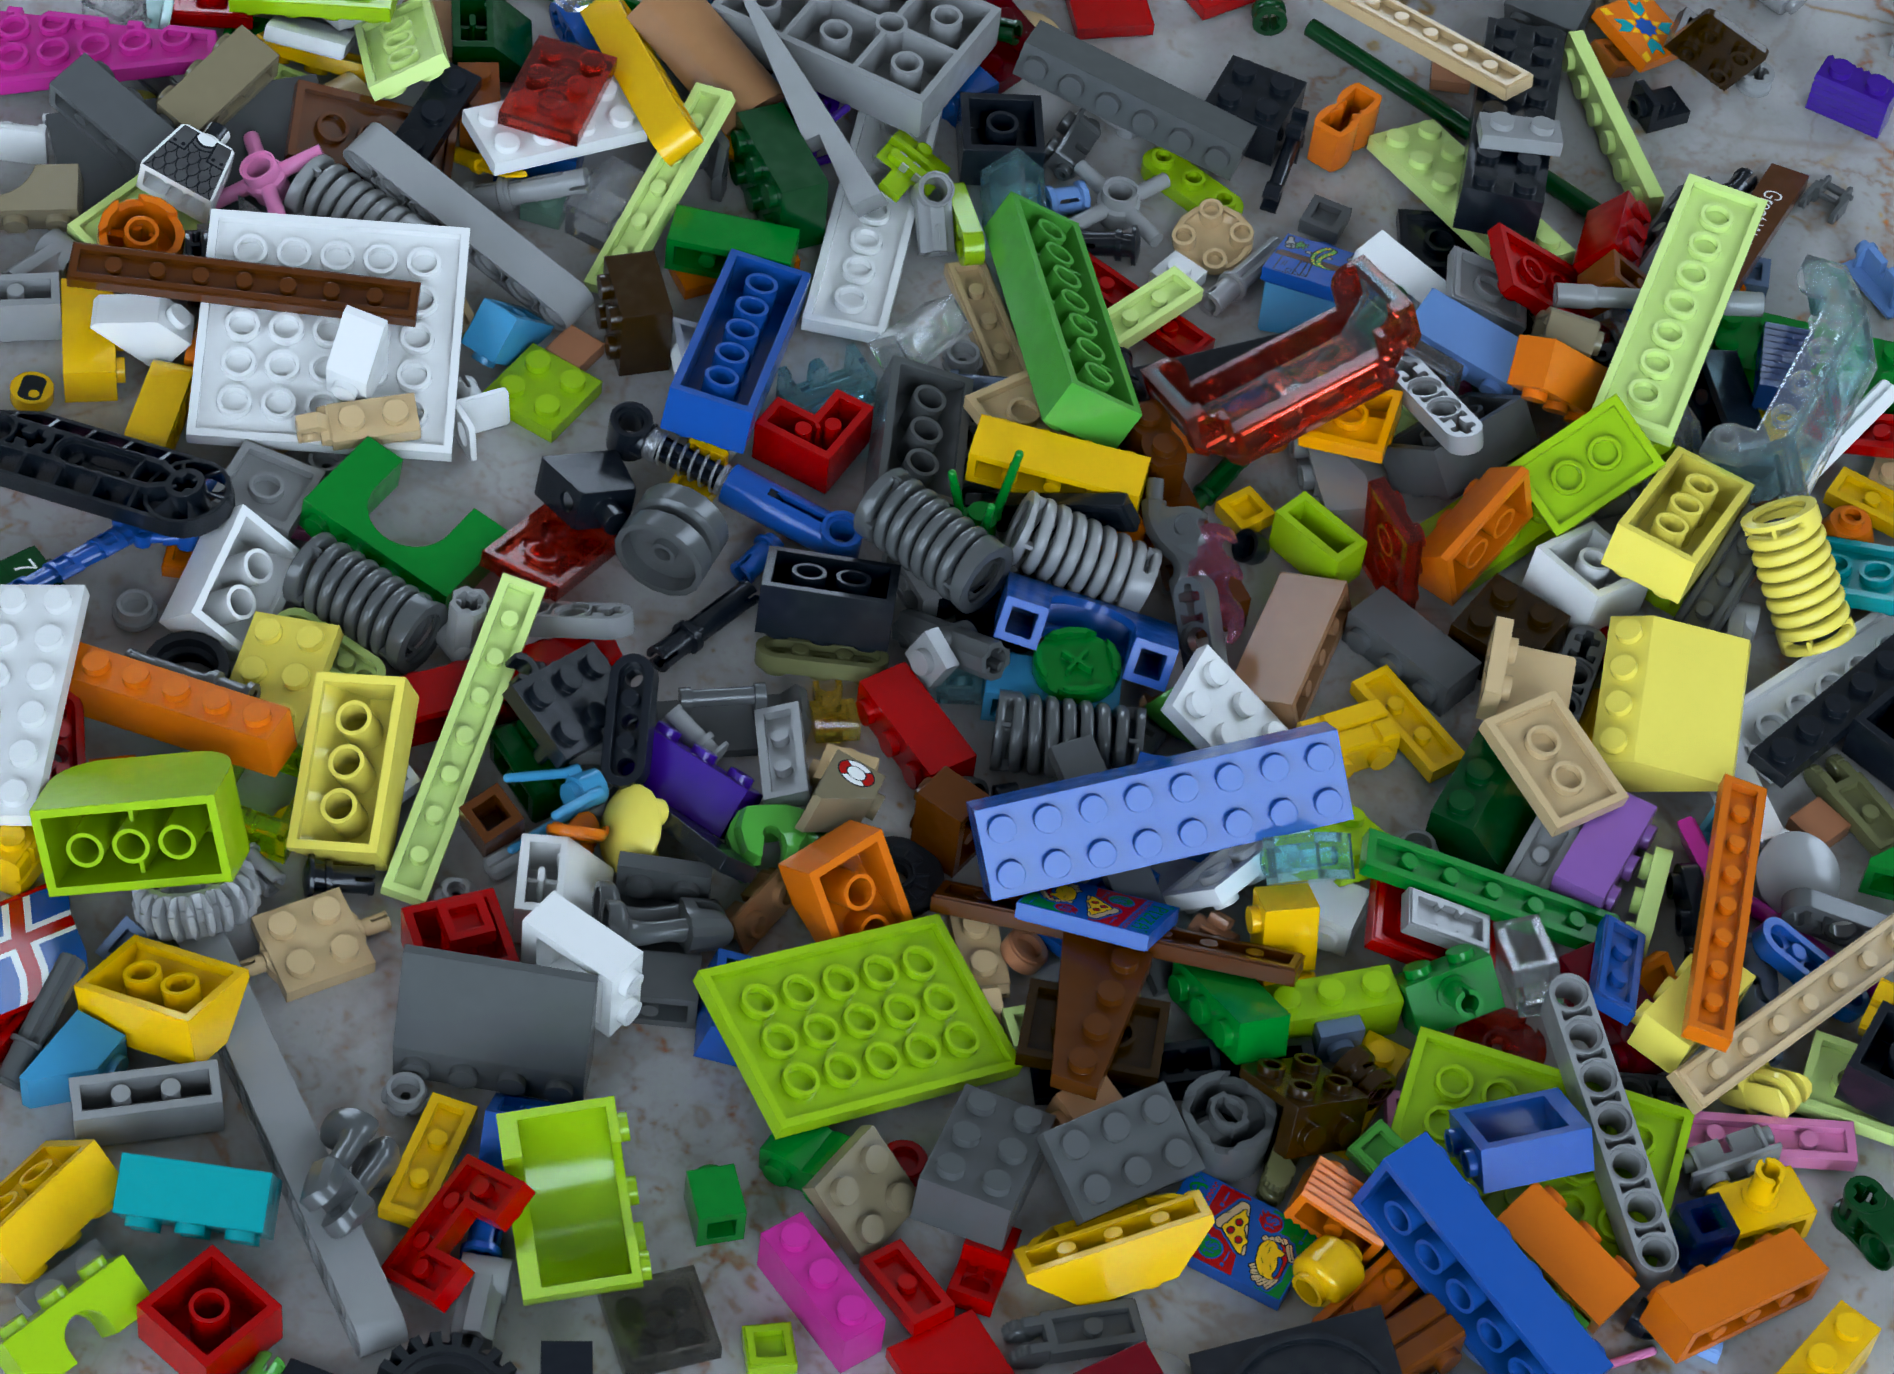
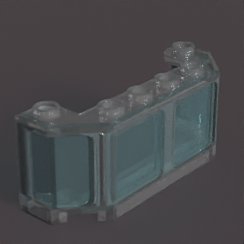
M1807 254L1797 272L1796 279L1799 290L1808 297L1811 314L1808 318L1810 332L1759 426L1755 430L1735 423L1720 424L1708 433L1699 449L1700 457L1755 485L1747 502L1748 504L1765 500L1769 501L1773 498L1782 499L1791 496L1810 495L1878 369L1868 308L1847 266Z

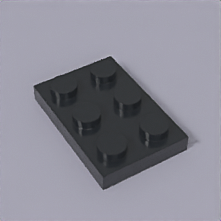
M593 641L511 685L502 694L556 769L603 743L609 675L612 666ZM639 719L631 720L628 723L627 728L636 724L639 721Z

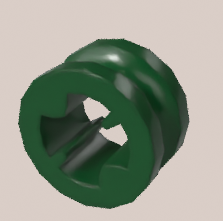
M1257 0L1251 7L1252 25L1258 34L1272 36L1279 34L1286 28L1288 20L1286 6L1282 0Z

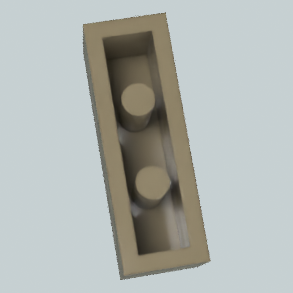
M241 25L231 35L229 33L223 34L213 46L212 52L203 61L201 59L195 60L186 70L184 78L176 86L169 85L159 94L156 100V113L166 115L173 122L176 129L181 124H188L203 132L210 122H217L224 126L277 76L279 54Z

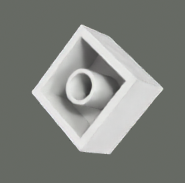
M1595 521L1536 546L1521 585L1530 593L1570 615L1571 618L1568 626L1571 629L1586 625L1599 630L1609 625L1610 616H1629L1638 612L1648 591V588L1631 579L1620 577L1612 569L1600 564L1612 535Z

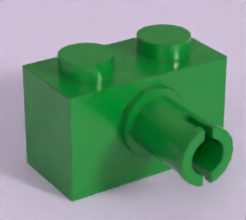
M1460 944L1446 950V956L1432 961L1417 960L1405 965L1403 972L1394 975L1404 999L1401 1012L1404 1027L1417 1037L1420 1026L1440 1032L1506 1007L1490 954L1476 945Z

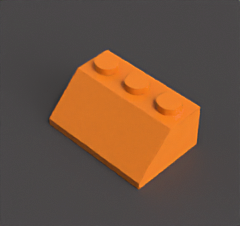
M1523 466L1491 467L1480 479L1472 480L1466 487L1463 498L1455 507L1445 510L1439 517L1436 528L1426 539H1419L1412 547L1408 557L1411 580L1453 607L1533 517L1529 470Z

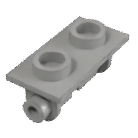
M1758 1124L1726 1135L1725 1139L1731 1150L1728 1153L1724 1154L1717 1138L1686 1148L1681 1169L1684 1174L1692 1172L1688 1188L1689 1194L1691 1195L1702 1190L1706 1193L1711 1186L1718 1182H1731V1180L1746 1175L1752 1176L1755 1166L1760 1159L1764 1163L1767 1157L1779 1160L1783 1147L1781 1142L1774 1144V1136L1768 1125L1760 1127Z

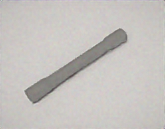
M1556 282L1553 289L1554 308L1633 309L1641 288L1598 287L1593 284ZM1733 291L1723 315L1762 317L1765 308L1764 293Z

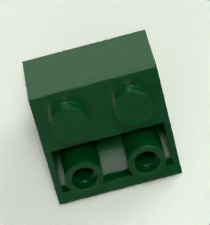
M451 0L452 63L458 66V62H499L500 82L523 83L522 72L524 66L533 55L532 21L505 0Z

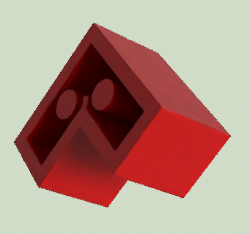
M836 389L814 415L777 396L755 422L752 458L826 494L870 442L874 407Z

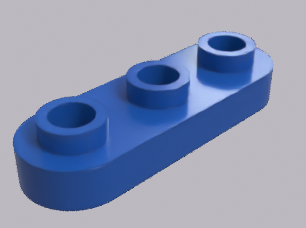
M1769 917L1752 932V943L1756 955L1781 973L1793 985L1830 959L1828 955L1780 918ZM1867 991L1837 1011L1832 1017L1844 1023L1856 1021L1864 1015L1870 1003Z

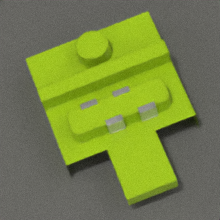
M900 129L875 156V158L877 157L892 169L880 182L878 188L896 203L911 185L913 186L926 173L937 170L948 174L951 168L932 154V148L927 143L917 142ZM924 185V193L927 198L936 189L934 185Z

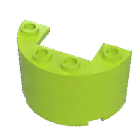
M608 1096L496 1114L504 1172L524 1181L536 1192L524 1208L522 1214L512 1224L523 1305L529 1306L644 1287L643 1281L653 1280L643 1221L633 1222L631 1206L640 1205L636 1176H626L622 1142L631 1141L627 1112L617 1113L615 1097Z

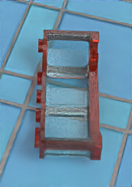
M1363 254L1342 265L1333 275L1331 291L1335 307L1192 381H1189L1185 367L1175 358L1161 359L1140 371L1149 400L1156 399L1166 408L1172 422L1186 436L1189 446L1196 454L1209 457L1212 453L1227 457L1231 463L1245 466L1392 389L1400 376L1395 368L1407 347L1415 349L1422 336L1414 304Z

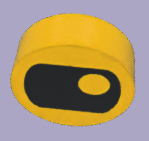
M29 371L17 375L10 384L11 404L19 411H45L54 401V384L52 380L40 372Z

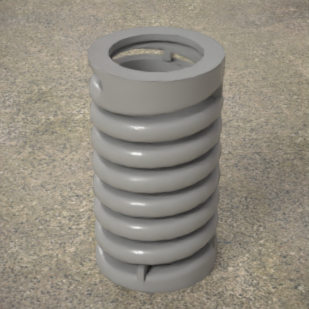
M326 154L314 157L302 167L290 184L283 204L286 214L434 225L423 221L422 216L414 212L412 213L408 207L399 205L396 199L387 197L384 191L374 189L373 184L362 180L358 174L349 172L346 166L340 163L335 164L333 158ZM316 177L317 179L312 185L303 207V201L306 191L313 178Z
M1031 490L1018 506L1002 541L1003 544L1009 546L1013 551L1011 567L1020 568L1021 566L1024 574L1031 575L1036 570V577L1039 581L1046 582L1051 578V584L1063 588L1066 585V590L1076 593L1081 592L1082 595L1137 613L1143 607L1154 586L1162 562V551L1160 549L1149 547L1147 550V545L1143 541L1135 540L1132 542V538L1124 532L1117 533L1109 525L1102 526L1094 518L1087 520L1086 515L1079 511L1072 513L1071 508L1064 504L1057 506L1055 500L1044 498L1034 490ZM1040 522V525L1038 526V528L1036 529L1034 535L1032 536L1031 540L1029 541L1032 531L1034 530V528H1035V527L1038 525V523ZM1057 526V529L1054 531V533H1053L1052 536H1051L1052 531H1053L1054 528Z

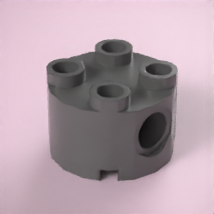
M1218 1070L1201 1075L1188 1086L1179 1113L1206 1168L1202 1172L1227 1183L1250 1177L1265 1163L1275 1129L1276 1104L1273 1099L1244 1079L1229 1077L1230 1071Z

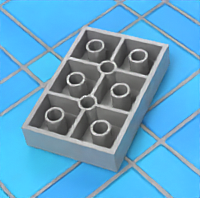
M715 0L711 6L766 69L773 71L743 0ZM756 0L815 91L843 104H848L858 111L918 138L996 46L1002 9L984 0Z

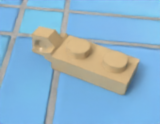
M414 393L326 404V406L317 407L316 412L295 416V428L299 444L321 441L322 446H333V451L356 448L367 436L380 444L418 440L421 438V428Z
M948 915L949 933L1001 1024L1002 1008H1004L1002 998H1010L1011 982L1007 963L1004 961L1000 951L1002 940L999 926Z

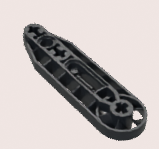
M0 410L1 487L164 536L183 539L202 536L219 528L230 518L235 507V492L230 476L222 466L210 460L43 411ZM213 479L223 484L226 488L219 492H209L205 480ZM215 499L221 500V501L213 508L212 501L215 500Z

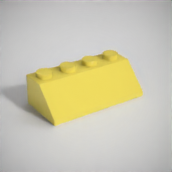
M316 671L286 848L289 851L305 856L314 854L315 859L321 861L330 859L336 865H374L375 870L388 871L394 854L419 702V695L406 677Z

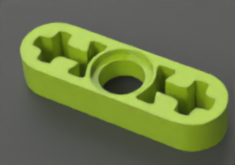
M954 183L952 215L955 251L961 266L983 265L985 261V240L980 222L965 183Z

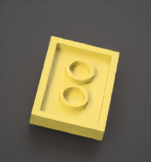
M255 611L229 679L243 684H247L250 681L258 683L261 687L260 699L290 708L298 744L295 750L301 751L306 734L316 671H331L344 634L340 625Z

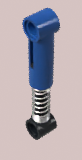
M627 401L618 404L612 409L609 418L606 447L608 450H617L623 461H636L644 457L648 461H656L658 466L666 464L667 471L675 469L677 476L687 475V480L689 482L696 480L698 487L708 486L710 493L713 492L714 495L719 496L718 502L814 552L858 558L863 537L854 529L853 520L855 514L845 510L831 512L740 464H736L734 467L730 464L722 466L720 459L715 462L710 459V454H707L706 457L699 454L700 448L694 451L689 448V443L684 446L679 443V438L675 440L668 438L669 433L661 428L659 429L658 424L653 422V415L650 410L643 404Z

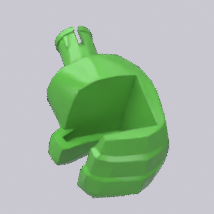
M788 804L746 806L737 812L729 824L724 841L728 847L752 865L758 866L761 865L764 843L779 841L780 862L829 832H801L797 830L795 826L804 811L802 808Z

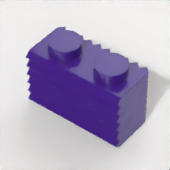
M1829 55L1814 77L1805 108L1878 139L1888 123L1894 107V83L1883 75L1871 74L1869 70L1864 71L1862 67L1857 68L1855 64L1848 60L1835 59L1833 55Z

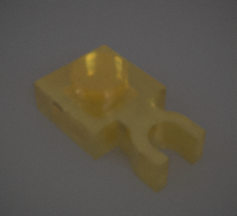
M835 679V689L833 691L822 690L819 686V681H812L813 701H809L815 743L859 741L861 724L854 698L843 699L842 680Z

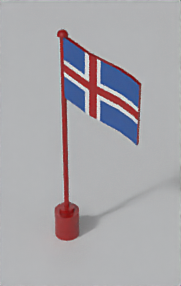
M46 883L0 901V1020L32 1008L57 958L62 952L73 954L85 962V969L79 980L89 973L87 953L71 915L69 896L49 897Z

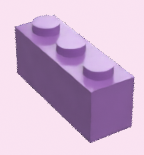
M1627 792L1629 798L1624 806L1584 823L1556 870L1549 891L1612 912L1623 888L1618 886L1622 879L1627 882L1631 880L1641 859L1636 856L1639 849L1647 852L1658 831V827L1652 824L1657 806Z

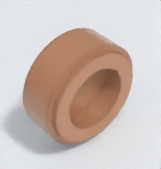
M1013 929L1001 942L1000 951L1004 961L1020 974L1033 975L1048 960L1047 947L1036 933Z

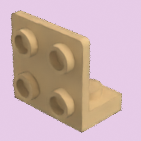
M1497 616L1487 646L1475 718L1487 719L1552 690L1557 691L1569 709L1576 659L1572 656L1519 646V638L1512 637L1514 619Z

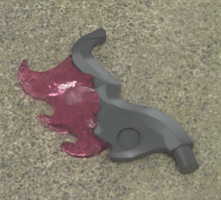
M1156 477L1147 478L1146 497L1141 500L1143 522L1146 534L1153 546L1160 549L1174 567L1173 575L1168 581L1173 606V590L1180 579L1195 575L1210 577L1218 589L1222 623L1228 629L1227 642L1233 645L1243 631L1245 618L1241 604L1233 597L1229 589V579L1233 576L1237 580H1243L1244 577L1239 564L1225 553L1222 544L1225 540L1233 544L1238 542L1234 531L1230 527L1218 523H1207L1204 525V522L1208 520V513L1196 507L1168 506L1167 501L1163 500L1164 479ZM1193 591V600H1199V592ZM1203 614L1194 615L1195 621L1202 620Z

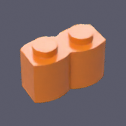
M1359 82L1342 90L1337 98V102L1325 107L1316 116L1307 159L1328 172H1334L1344 167L1349 162L1352 152L1366 146L1369 135L1374 134L1382 95Z

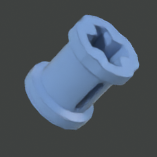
M1077 180L1071 186L1059 188L1045 185L1040 190V205L1062 216L1079 214L1091 208V197L1089 189L1083 180ZM1070 199L1069 202L1060 203L1061 200Z

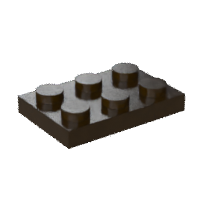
M1035 978L1030 979L1015 1065L1051 1071L1058 982ZM1144 997L1138 998L1107 1072V1077L1110 1081L1146 1088L1158 1084L1171 1002Z

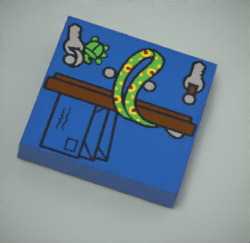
M1288 233L1263 265L1260 279L1284 288L1339 303L1363 268L1353 260L1355 253Z

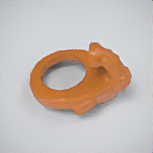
M589 811L578 813L568 825L559 821L547 824L546 833L552 836L570 837L593 853L597 843H603L606 840L610 827L604 826L600 828L596 816Z

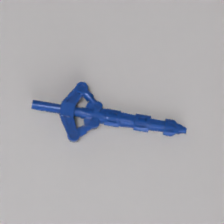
M208 479L206 480L208 491L212 492L217 481ZM112 520V528L87 540L72 551L65 552L44 563L42 568L30 575L20 576L6 585H53L57 582L62 583L84 571L86 567L106 559L132 544L139 549H146L152 544L163 543V546L177 545L179 550L191 552L194 550L200 536L185 539L168 537Z

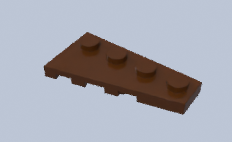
M1063 931L1050 1078L1051 1087L1089 1099H1097L1151 969L1153 954Z

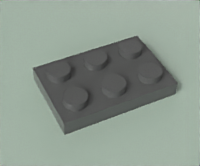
M1164 1081L1045 1131L1036 1137L1077 1226L1206 1169Z

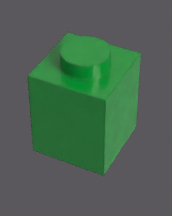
M734 1163L721 1166L707 1164L695 1170L686 1171L684 1201L696 1247L744 1239L747 1211Z

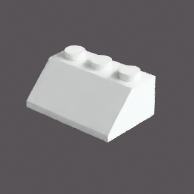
M244 504L235 506L230 518L219 528L200 536L159 622L173 633L182 631L199 632L218 640L227 651L229 659L236 661L255 611L275 615L282 611L286 603L282 589L284 578L300 549Z

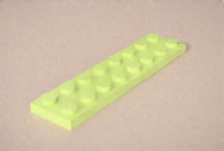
M1689 173L1592 409L1617 393L1650 441L1671 447L1768 200Z

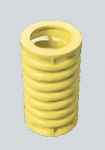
M1805 495L1791 496L1768 502L1748 512L1740 521L1745 536H1749L1746 540L1749 549L1754 550L1751 557L1752 562L1758 567L1756 571L1758 580L1763 582L1761 585L1762 593L1765 597H1768L1765 603L1767 609L1772 612L1771 622L1773 626L1777 627L1775 635L1780 651L1787 657H1807L1830 651L1848 642L1855 636L1857 631L1852 616L1849 617L1851 609L1845 600L1846 593L1840 584V574L1835 569V558L1830 554L1832 548L1829 540L1826 539L1827 532L1821 523L1822 515L1817 500L1812 496ZM1785 518L1775 522L1764 523L1774 519ZM1839 629L1832 637L1817 643L1813 642L1814 639L1826 636ZM1804 641H1807V642H1806V645H1795V644H1794L1795 642H1804Z

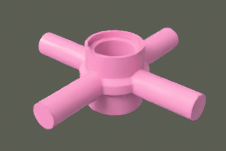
M249 131L243 136L248 156L243 159L239 167V172L243 179L223 189L215 208L221 209L250 195L255 197L259 204L266 206L268 213L286 214L282 201L285 199L290 186L287 177L298 173L311 159L324 153L320 145L317 144L292 157L279 161L275 159L271 152L264 150L258 132Z

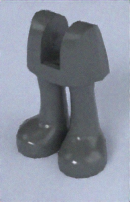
M597 881L592 897V917L635 947L661 942H678L679 946L688 954L713 951L728 945L733 939V926L726 916L723 906L716 899L680 897L679 903L656 907H633L625 905L621 901L619 890L613 882Z
M341 1107L334 1109L324 1119L320 1128V1139L332 1152L328 1157L313 1162L306 1176L299 1201L309 1212L316 1211L321 1207L325 1210L326 1215L321 1226L333 1239L345 1237L371 1216L374 1212L375 1201L369 1196L370 1192L373 1189L382 1188L389 1184L401 1161L399 1147L391 1137L382 1136L370 1142L379 1128L378 1120L369 1113L355 1108Z

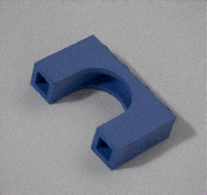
M1011 571L1009 572L995 611L993 637L1036 651L1040 638L1045 637V635L1053 630L1069 626L1088 628L1097 632L1096 637L1103 639L1105 642L1106 638H1108L1115 644L1121 656L1122 679L1165 692L1179 653L1177 625Z

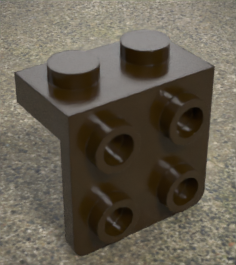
M1685 7L1677 14L1663 46L1723 91L1764 62L1769 54L1767 47L1718 11L1711 8L1697 15L1688 7Z
M1296 1053L1294 1057L1260 1058L1258 1062L1241 1065L1239 1076L1284 1107L1273 1149L1274 1152L1284 1159L1344 1151L1360 1137L1370 1097L1354 1087L1353 1082L1349 1078L1335 1074L1323 1066L1322 1061L1318 1057L1307 1053Z

